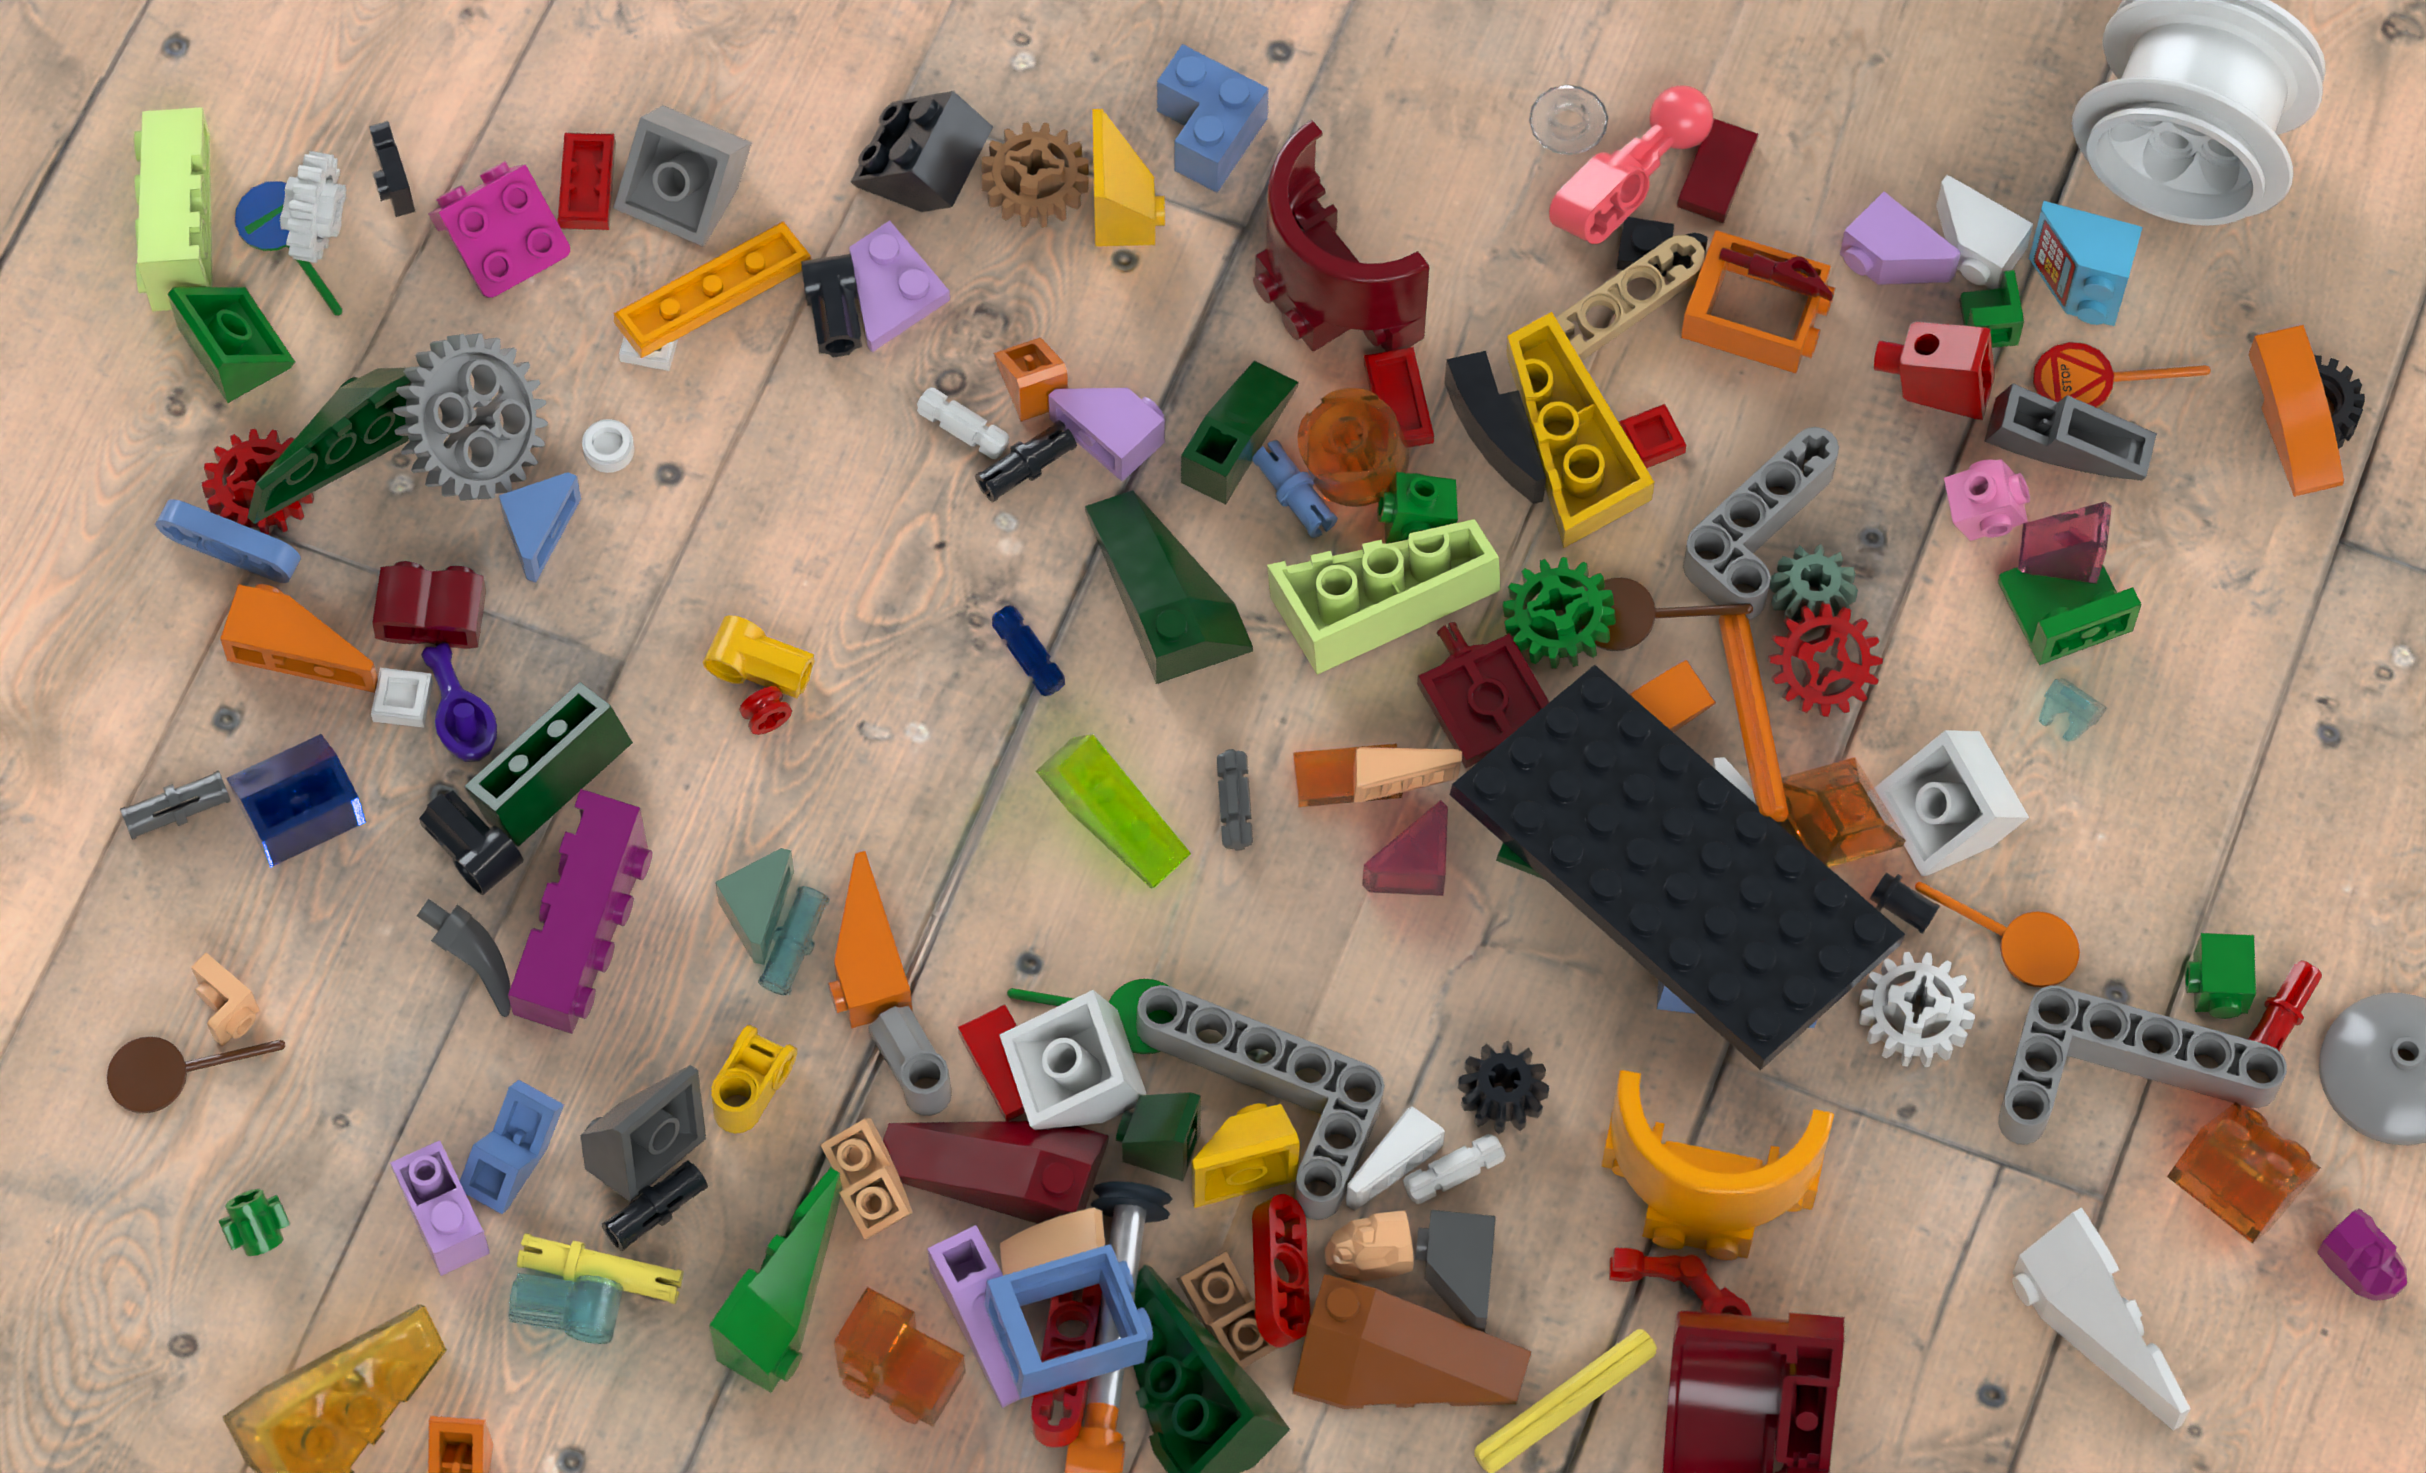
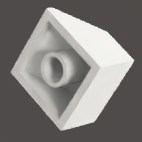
M1945 730L1872 789L1921 876L1931 875L1993 847L2029 818L1980 731Z
M1094 990L1000 1034L1030 1127L1034 1130L1104 1123L1123 1114L1125 1110L1129 1111L1135 1108L1139 1096L1147 1095L1118 1010Z

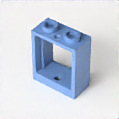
M1111 1244L987 1280L984 1306L1020 1399L1144 1362L1148 1340L1153 1339L1151 1322L1144 1308H1136L1131 1293L1134 1292V1282L1130 1268L1126 1261L1118 1262ZM1099 1283L1121 1339L1041 1362L1021 1306Z

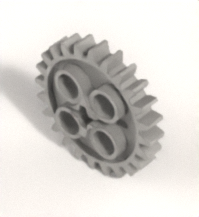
M477 333L447 336V340L433 341L430 343L431 351L418 352L415 355L419 366L405 368L403 371L412 382L411 386L397 387L396 389L397 393L407 399L406 406L393 408V413L405 417L406 422L405 425L395 430V434L408 436L410 441L404 446L401 453L402 455L416 454L418 458L413 464L412 472L429 471L425 485L427 487L442 486V496L459 495L461 501L476 500L477 498L478 500L495 498V494L512 491L511 482H520L527 479L522 466H536L538 463L530 449L544 447L545 442L535 435L536 428L548 426V421L536 417V410L545 406L546 400L533 399L532 392L540 385V381H526L524 376L530 367V363L513 364L517 349L514 347L500 349L501 343L499 338L484 339L483 334ZM471 373L474 377V389L470 381ZM439 406L442 410V421L438 417ZM500 414H502L504 420L503 428L500 424ZM468 446H470L472 451L471 461L468 457Z

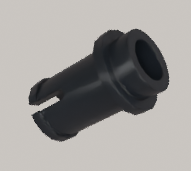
M1886 872L1873 891L1870 900L1878 904L1876 907L1878 911L1881 912L1885 908L1923 934L1938 912L1940 905L1933 903L1900 882L1902 879L1901 875L1897 874L1896 877H1893Z

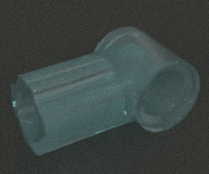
M518 1273L516 1280L513 1282L510 1295L509 1319L512 1323L564 1330L568 1336L582 1342L607 1344L612 1342L623 1287L613 1280L598 1276H580L574 1282Z

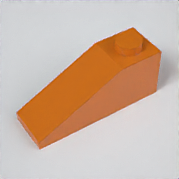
M238 584L220 638L227 661L375 693L378 677L374 662L281 590L265 584H258L255 587Z
M866 851L855 853L834 959L836 981L828 983L836 1013L846 1011L851 1028L872 1023L878 1018L879 1014L895 1006H909L911 1011H913L911 990Z

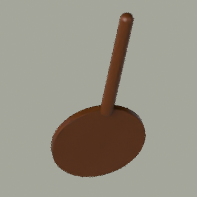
M1611 578L1604 580L1605 588L1603 590H1612L1614 605L1610 608L1615 610L1616 622L1614 625L1607 626L1610 633L1609 642L1603 643L1596 640L1595 645L1607 651H1623L1641 643L1651 632L1657 618L1750 614L1753 612V606L1751 604L1655 608L1651 594L1643 585L1628 578Z
M142 1037L125 1044L114 1055L107 1071V1085L112 1097L123 1108L135 1113H153L164 1109L176 1100L184 1088L187 1072L280 1051L285 1048V1042L283 1040H276L185 1062L181 1052L171 1042L158 1037Z

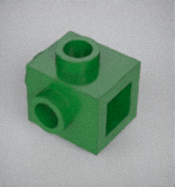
M1396 472L1389 491L1381 492L1377 507L1378 521L1385 522V543L1389 544L1409 539V533L1457 523L1456 479L1426 476L1420 473Z

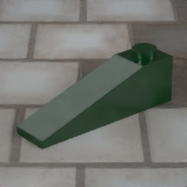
M1133 490L1085 506V512L1156 684L1253 652V645L1235 603Z
M1145 1264L1138 1271L1134 1303L1137 1309L1144 1308L1146 1310L1153 1330V1339L1148 1340L1144 1362L1133 1365L1140 1388L1135 1391L1139 1406L1147 1411L1153 1432L1149 1436L1154 1455L1167 1473H1241L1255 1467L1291 1429L1258 1385L1151 1266Z

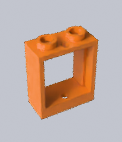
M1715 230L1684 314L1681 338L1797 374L1802 357L1812 358L1821 331V329L1813 327L1817 315L1827 316L1832 301L1820 296L1807 295L1808 299L1793 340L1711 315L1726 271L1791 290L1775 283L1773 280L1769 281L1748 275L1749 269L1720 260L1719 255L1723 247L1750 257L1757 253L1776 262H1785L1793 257H1801ZM1805 258L1834 295L1836 287L1828 285L1831 266ZM1796 271L1804 277H1808L1805 273Z

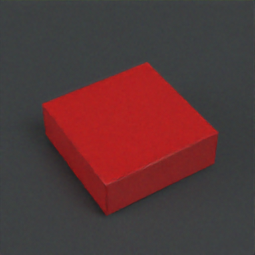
M1665 404L1619 421L1620 426L1646 468L1686 453L1687 445Z

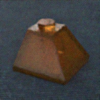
M1855 757L1782 777L1789 812L1787 818L1804 846L1828 867L1899 848L1906 842L1905 837Z

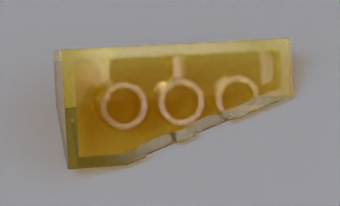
M418 1304L266 1385L222 1418L244 1461L255 1473H354L350 1469L368 1444L375 1445L385 1432L381 1428L400 1402L409 1401L447 1349L425 1305Z

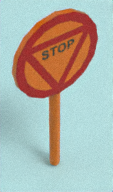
M2067 342L2053 346L2042 354L2034 368L2033 385L2037 394L2053 401L2059 402L2068 395L2099 408L2107 401L2113 391V382L2205 376L2211 372L2209 366L2203 365L2113 372L2110 361L2100 350L2086 343Z

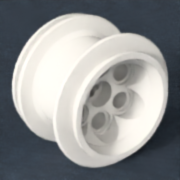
M2122 0L2117 12L2107 23L2103 34V51L2117 80L2103 83L2087 92L2076 105L2072 117V130L2075 141L2096 176L2107 188L2129 204L2152 215L2185 224H2228L2245 217L2260 214L2276 206L2287 195L2293 180L2291 157L2277 135L2292 131L2309 121L2318 110L2322 101L2323 81L2326 72L2325 60L2321 48L2313 35L2297 18L2270 0Z

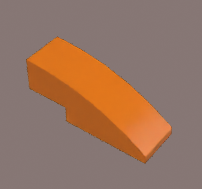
M2304 325L2254 336L2248 355L2264 396L2261 409L2293 496L2342 486L2344 476L2332 417Z

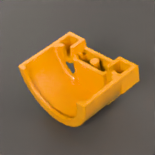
M1626 1070L1619 1071L1601 1167L1610 1168L1614 1174L1626 1178L1638 1196L1648 1204L1642 1237L1650 1238L1656 1245L1667 1249H1682L1684 1246L1706 1250L1709 1256L1720 1260H1735L1737 1257L1748 1259L1756 1226L1767 1223L1786 1211L1797 1212L1802 1210V1208L1813 1209L1824 1153L1834 1119L1833 1113L1813 1109L1808 1127L1798 1143L1780 1159V1147L1770 1146L1766 1165H1763V1161L1757 1158L1674 1141H1666L1665 1144H1662L1661 1140L1665 1124L1655 1122V1127L1651 1130L1644 1116L1640 1099L1641 1073Z

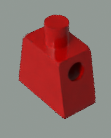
M1914 322L1909 327L1904 345L1881 340L1878 342L1874 356V370L1900 375L1902 396L1909 402L1983 421L1995 379L1991 331L1989 328Z

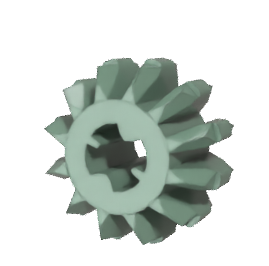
M1819 544L1815 548L1814 554L1811 555L1799 545L1794 550L1793 559L1782 556L1777 564L1778 573H1774L1770 579L1769 588L1771 592L1775 593L1771 603L1773 610L1785 611L1784 619L1787 617L1793 621H1803L1801 608L1805 606L1813 612L1814 616L1819 615L1822 603L1831 605L1833 616H1837L1843 607L1851 609L1849 605L1856 602L1858 589L1852 584L1854 583L1856 573L1854 567H1841L1843 563L1841 551L1828 558L1824 556L1825 551L1822 544ZM1809 586L1817 587L1818 591L1809 590ZM1822 625L1821 627L1825 630L1828 625Z

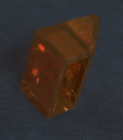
M2235 1102L2200 1129L2167 1177L2253 1244L2271 1229L2316 1176L2321 1167L2311 1160V1155L2302 1145L2293 1140L2283 1139L2270 1129L2267 1120L2258 1111L2247 1106H2241Z

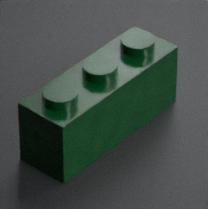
M579 682L469 781L465 788L486 821L491 826L501 829L519 847L633 742L611 705Z

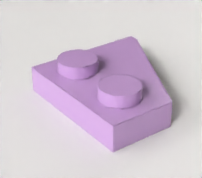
M888 221L849 247L867 346L871 352H874L950 301L949 289L891 221Z

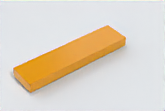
M783 221L613 313L614 324L642 359L669 342L675 341L801 272V261L811 260V255Z

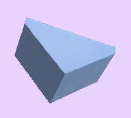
M569 472L499 495L503 518L526 579L535 583L581 501L577 476Z

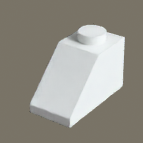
M1946 175L1941 183L1936 207L1945 240L1961 251L1957 270L1961 272L1965 279L1973 284L1985 285L1990 289H1999L2004 271L2012 270L2026 251L2033 223L1951 176Z

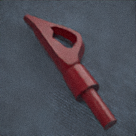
M1724 247L1720 252V260L1749 269L1748 275L1769 281L1773 280L1775 283L1791 290L1814 297L1820 296L1829 301H1832L1834 297L1813 266L1803 257H1793L1785 262H1776L1757 253L1750 257ZM1796 271L1803 272V273H1805L1808 277H1804L1803 275L1799 274V273L1796 272Z

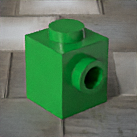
M2200 934L2193 952V961H2187L2185 971L2186 993H2194L2195 1012H2209L2212 1017L2220 1019H2230L2241 1014H2248L2256 995L2254 935Z

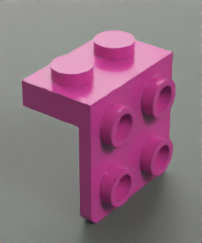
M506 161L480 174L479 176L483 184L466 192L463 185L438 197L436 201L440 207L428 213L437 231L447 230L480 293L487 298L496 297L561 261L570 253V245L526 164L509 168Z

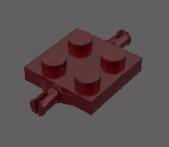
M1450 622L1448 623V628L1445 624L1437 631L1438 637L1441 638L1450 656L1440 666L1418 675L1417 685L1453 748L1462 751V763L1466 769L1478 763L1545 707L1549 700L1510 633L1487 644L1468 646L1457 627V623Z

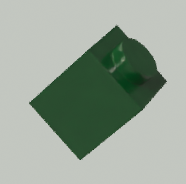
M1192 1092L1140 1095L1134 1112L1124 1111L1117 1130L1116 1141L1122 1143V1162L1184 1181L1201 1134V1095Z

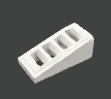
M1413 1106L1411 1109L1408 1108L1347 1184L1346 1205L1354 1211L1437 1153L1443 1146L1444 1129Z

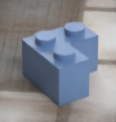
M1183 44L1157 80V112L1184 125V128L1174 141V171L1218 193L1268 119L1267 87Z

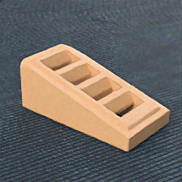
M1359 747L1356 750L1354 761V802H1364L1458 779L1462 762V751H1459V749Z

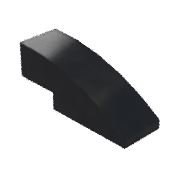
M1486 351L1446 359L1444 383L1455 412L1470 439L1488 463L1514 489L1533 504L1543 502L1546 477L1519 390L1499 394Z

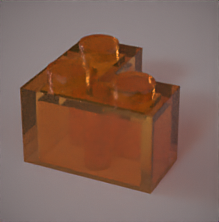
M869 1287L865 1289L834 1340L839 1377L843 1379L842 1384L849 1391L862 1398L870 1399L874 1395L891 1404L889 1409L896 1416L911 1424H917L921 1420L934 1427L966 1373L965 1357L963 1354L918 1331L914 1311Z

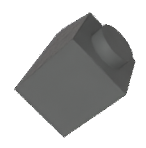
M1431 1210L1429 1228L1418 1227L1416 1260L1426 1261L1425 1280L1465 1325L1485 1332L1496 1216Z

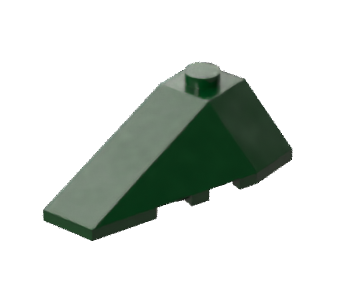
M377 368L360 378L352 377L345 381L255 485L248 518L255 524L408 442V436L395 434V430L398 427L406 424L405 417L393 413V408L406 406L407 400L396 392L397 387L411 386L412 384L403 372L405 368Z

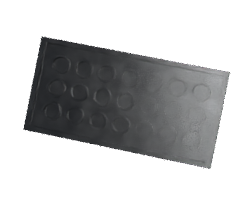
M1593 665L1451 786L1449 795L1759 1070H1762L1895 951L1904 939L1905 933L1774 819L1760 814L1759 807L1596 665Z

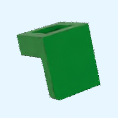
M2015 270L2004 271L2000 289L1969 291L1961 294L1959 301L1964 326L1989 328L1991 331L1992 348L2018 346L2024 325V317Z

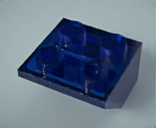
M322 734L226 778L270 867L366 823L359 796L337 754Z

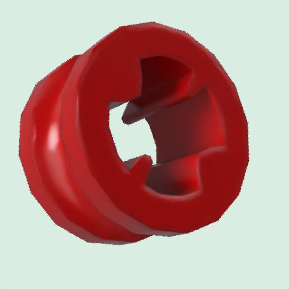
M770 686L760 689L751 694L740 705L739 711L742 717L750 719L748 727L752 734L761 735L771 732L790 718L792 709L787 702H781L783 694L779 687Z

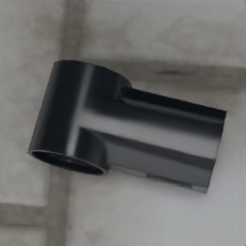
M851 254L801 261L807 306H812L819 353L828 354L831 357L850 355L852 351L862 347L859 318L854 300L858 298Z
M454 791L446 794L441 793L434 798L419 818L421 826L453 858L455 867L465 881L481 895L487 893L524 861L520 851L511 839L498 827L492 826L489 828Z

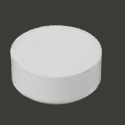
M612 419L597 421L583 435L582 447L584 457L587 463L597 471L605 473L619 471L625 468L633 458L634 442L632 433L620 421Z

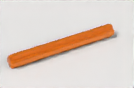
M1745 614L1720 615L1719 625L1755 803L1759 807L1760 814L1763 816H1770L1776 822H1784L1789 812L1749 619Z

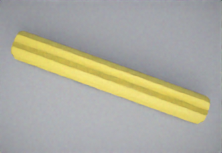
M1643 1329L1634 1331L1476 1446L1474 1455L1478 1463L1487 1473L1498 1471L1653 1358L1657 1349L1653 1339Z

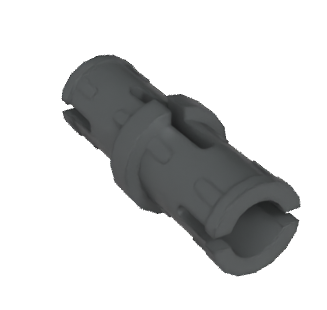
M218 770L212 775L178 788H174L173 784L163 787L165 793L129 807L120 808V811L133 840L137 836L177 822L178 826L188 823L186 817L222 803L231 802Z

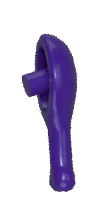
M442 642L436 647H425L421 654L425 664L433 671L441 692V700L434 722L436 733L444 747L453 756L465 762H479L491 753L497 739L495 715L487 703L476 695L464 690L460 685L452 666V650L448 643Z

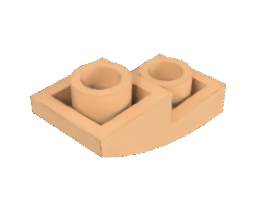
M871 1118L861 1120L820 1144L832 1168L840 1172L841 1185L844 1190L839 1193L864 1240L871 1238L912 1214L903 1184Z
M1090 1208L1062 1215L1027 1228L1000 1243L1002 1275L1004 1276L1105 1246L1102 1210Z

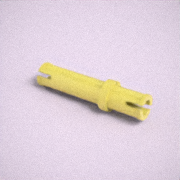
M525 1233L522 1239L521 1246H524V1249H519L517 1267L519 1268L525 1267L563 1276L564 1282L574 1285L577 1280L669 1301L671 1304H676L679 1297L677 1287L681 1288L683 1270H673L585 1249V1244L578 1241H573L571 1245L534 1237Z

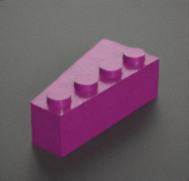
M580 789L574 806L576 809H579L581 815L577 832L572 834L565 831L558 851L562 854L558 867V875L561 876L559 883H547L541 900L539 921L544 923L542 930L531 929L508 994L513 1015L573 1034L579 1018L586 1019L590 1014L596 990L592 988L598 971L605 973L611 963L615 943L611 942L617 925L625 926L634 902V897L630 893L636 879L643 880L646 877L652 860V850L648 849L640 807Z

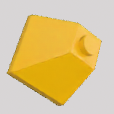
M1092 109L1095 247L1155 245V226H1165V196H1155L1154 176L1104 110Z
M1258 1103L1240 1109L1236 1116L1229 1117L1195 1156L1192 1160V1201L1194 1208L1296 1181L1300 1142L1281 1104L1267 1107L1266 1104Z

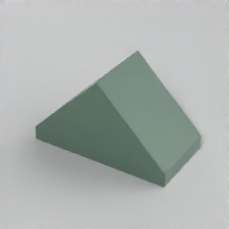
M780 848L715 882L718 902L754 963L765 964L794 873L791 850Z

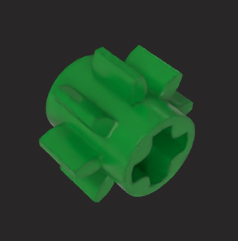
M254 1189L241 1193L226 1203L225 1208L229 1216L220 1219L219 1223L231 1250L242 1246L247 1256H257L276 1248L283 1242L284 1238L280 1229L289 1226L290 1222L278 1195L266 1199L262 1189Z

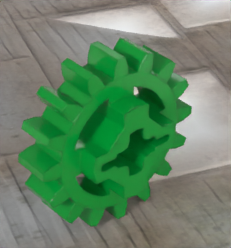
M1562 557L1558 568L1551 569L1546 559L1540 560L1541 572L1534 574L1527 568L1521 571L1524 582L1523 586L1516 583H1510L1508 586L1509 595L1512 600L1503 601L1504 617L1508 618L1504 621L1506 634L1510 633L1511 636H1515L1513 641L1520 652L1530 648L1531 663L1537 664L1543 656H1547L1550 660L1551 669H1557L1560 658L1567 657L1570 664L1576 667L1578 666L1579 653L1584 651L1592 658L1597 656L1596 640L1603 643L1609 642L1610 633L1607 626L1614 625L1616 622L1615 610L1610 608L1614 605L1612 590H1603L1605 583L1604 576L1601 573L1588 578V564L1585 562L1580 563L1575 570L1569 569L1567 557ZM1537 594H1539L1536 600L1531 601ZM1562 610L1564 615L1556 616L1555 611ZM1587 625L1585 629L1579 633L1582 626Z

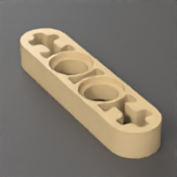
M1688 235L1673 236L1558 315L1556 319L1567 338L1574 334L1575 325L1572 322L1577 321L1582 334L1589 339L1586 342L1583 341V337L1579 333L1570 340L1581 361L1696 282L1705 260L1704 249L1701 243L1694 237ZM1678 251L1682 256L1691 253V268L1686 269L1681 264L1675 266L1668 271L1667 281L1670 284L1666 285L1661 273L1673 264V253ZM1655 264H1658L1660 271L1654 267ZM1637 277L1648 278L1654 283L1656 291L1646 300L1635 299L1627 291V286L1631 280ZM1601 305L1609 307L1615 314V320L1610 326L1598 329L1588 323L1586 315L1591 308Z

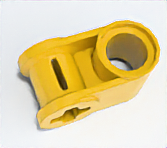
M747 1025L736 1039L728 1059L714 1079L711 1087L714 1119L718 1126L734 1134L744 1133L752 1129L758 1123L776 1090L783 1085L791 1072L797 1056V1048L790 1044L782 1047L758 1035L756 1027ZM732 1095H742L749 1099L744 1105L738 1107L728 1106L724 1103Z

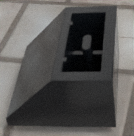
M954 91L891 102L880 115V125L871 143L861 152L858 159L859 166L850 182L859 189L920 212L951 208L960 194L993 126Z

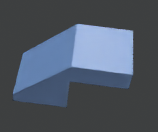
M520 1080L509 1086L493 1131L476 1142L471 1149L460 1179L465 1194L501 1214L506 1212L548 1149L564 1104Z

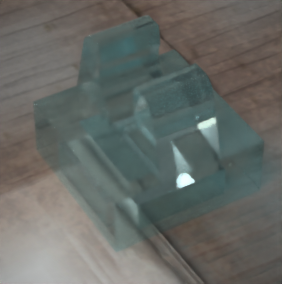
M2065 678L2055 679L2044 695L2046 699L2039 716V722L2044 726H2049L2057 714L2068 712L2070 714L2068 717L2070 725L2062 738L2066 741H2075L2092 725L2097 724L2107 707Z

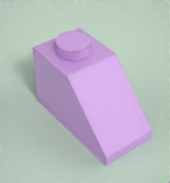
M1885 192L1845 229L1840 255L1851 270L1859 275L1868 276L1878 285L1950 282L1956 275L1961 251Z
M1129 388L1055 389L1048 395L1049 419L1053 422L1057 420L1062 421L1065 424L1063 431L1069 429L1075 441L1121 481H1124L1165 443V419L1162 411L1151 399L1147 397L1140 399Z

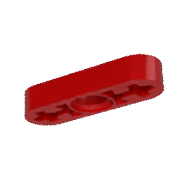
M1277 1194L1256 1206L1252 1214L1255 1317L1258 1331L1263 1339L1274 1347L1283 1348L1306 1336L1310 1321L1306 1216L1297 1200L1287 1194ZM1274 1258L1280 1260L1286 1267L1289 1277L1288 1283L1283 1281L1276 1273Z

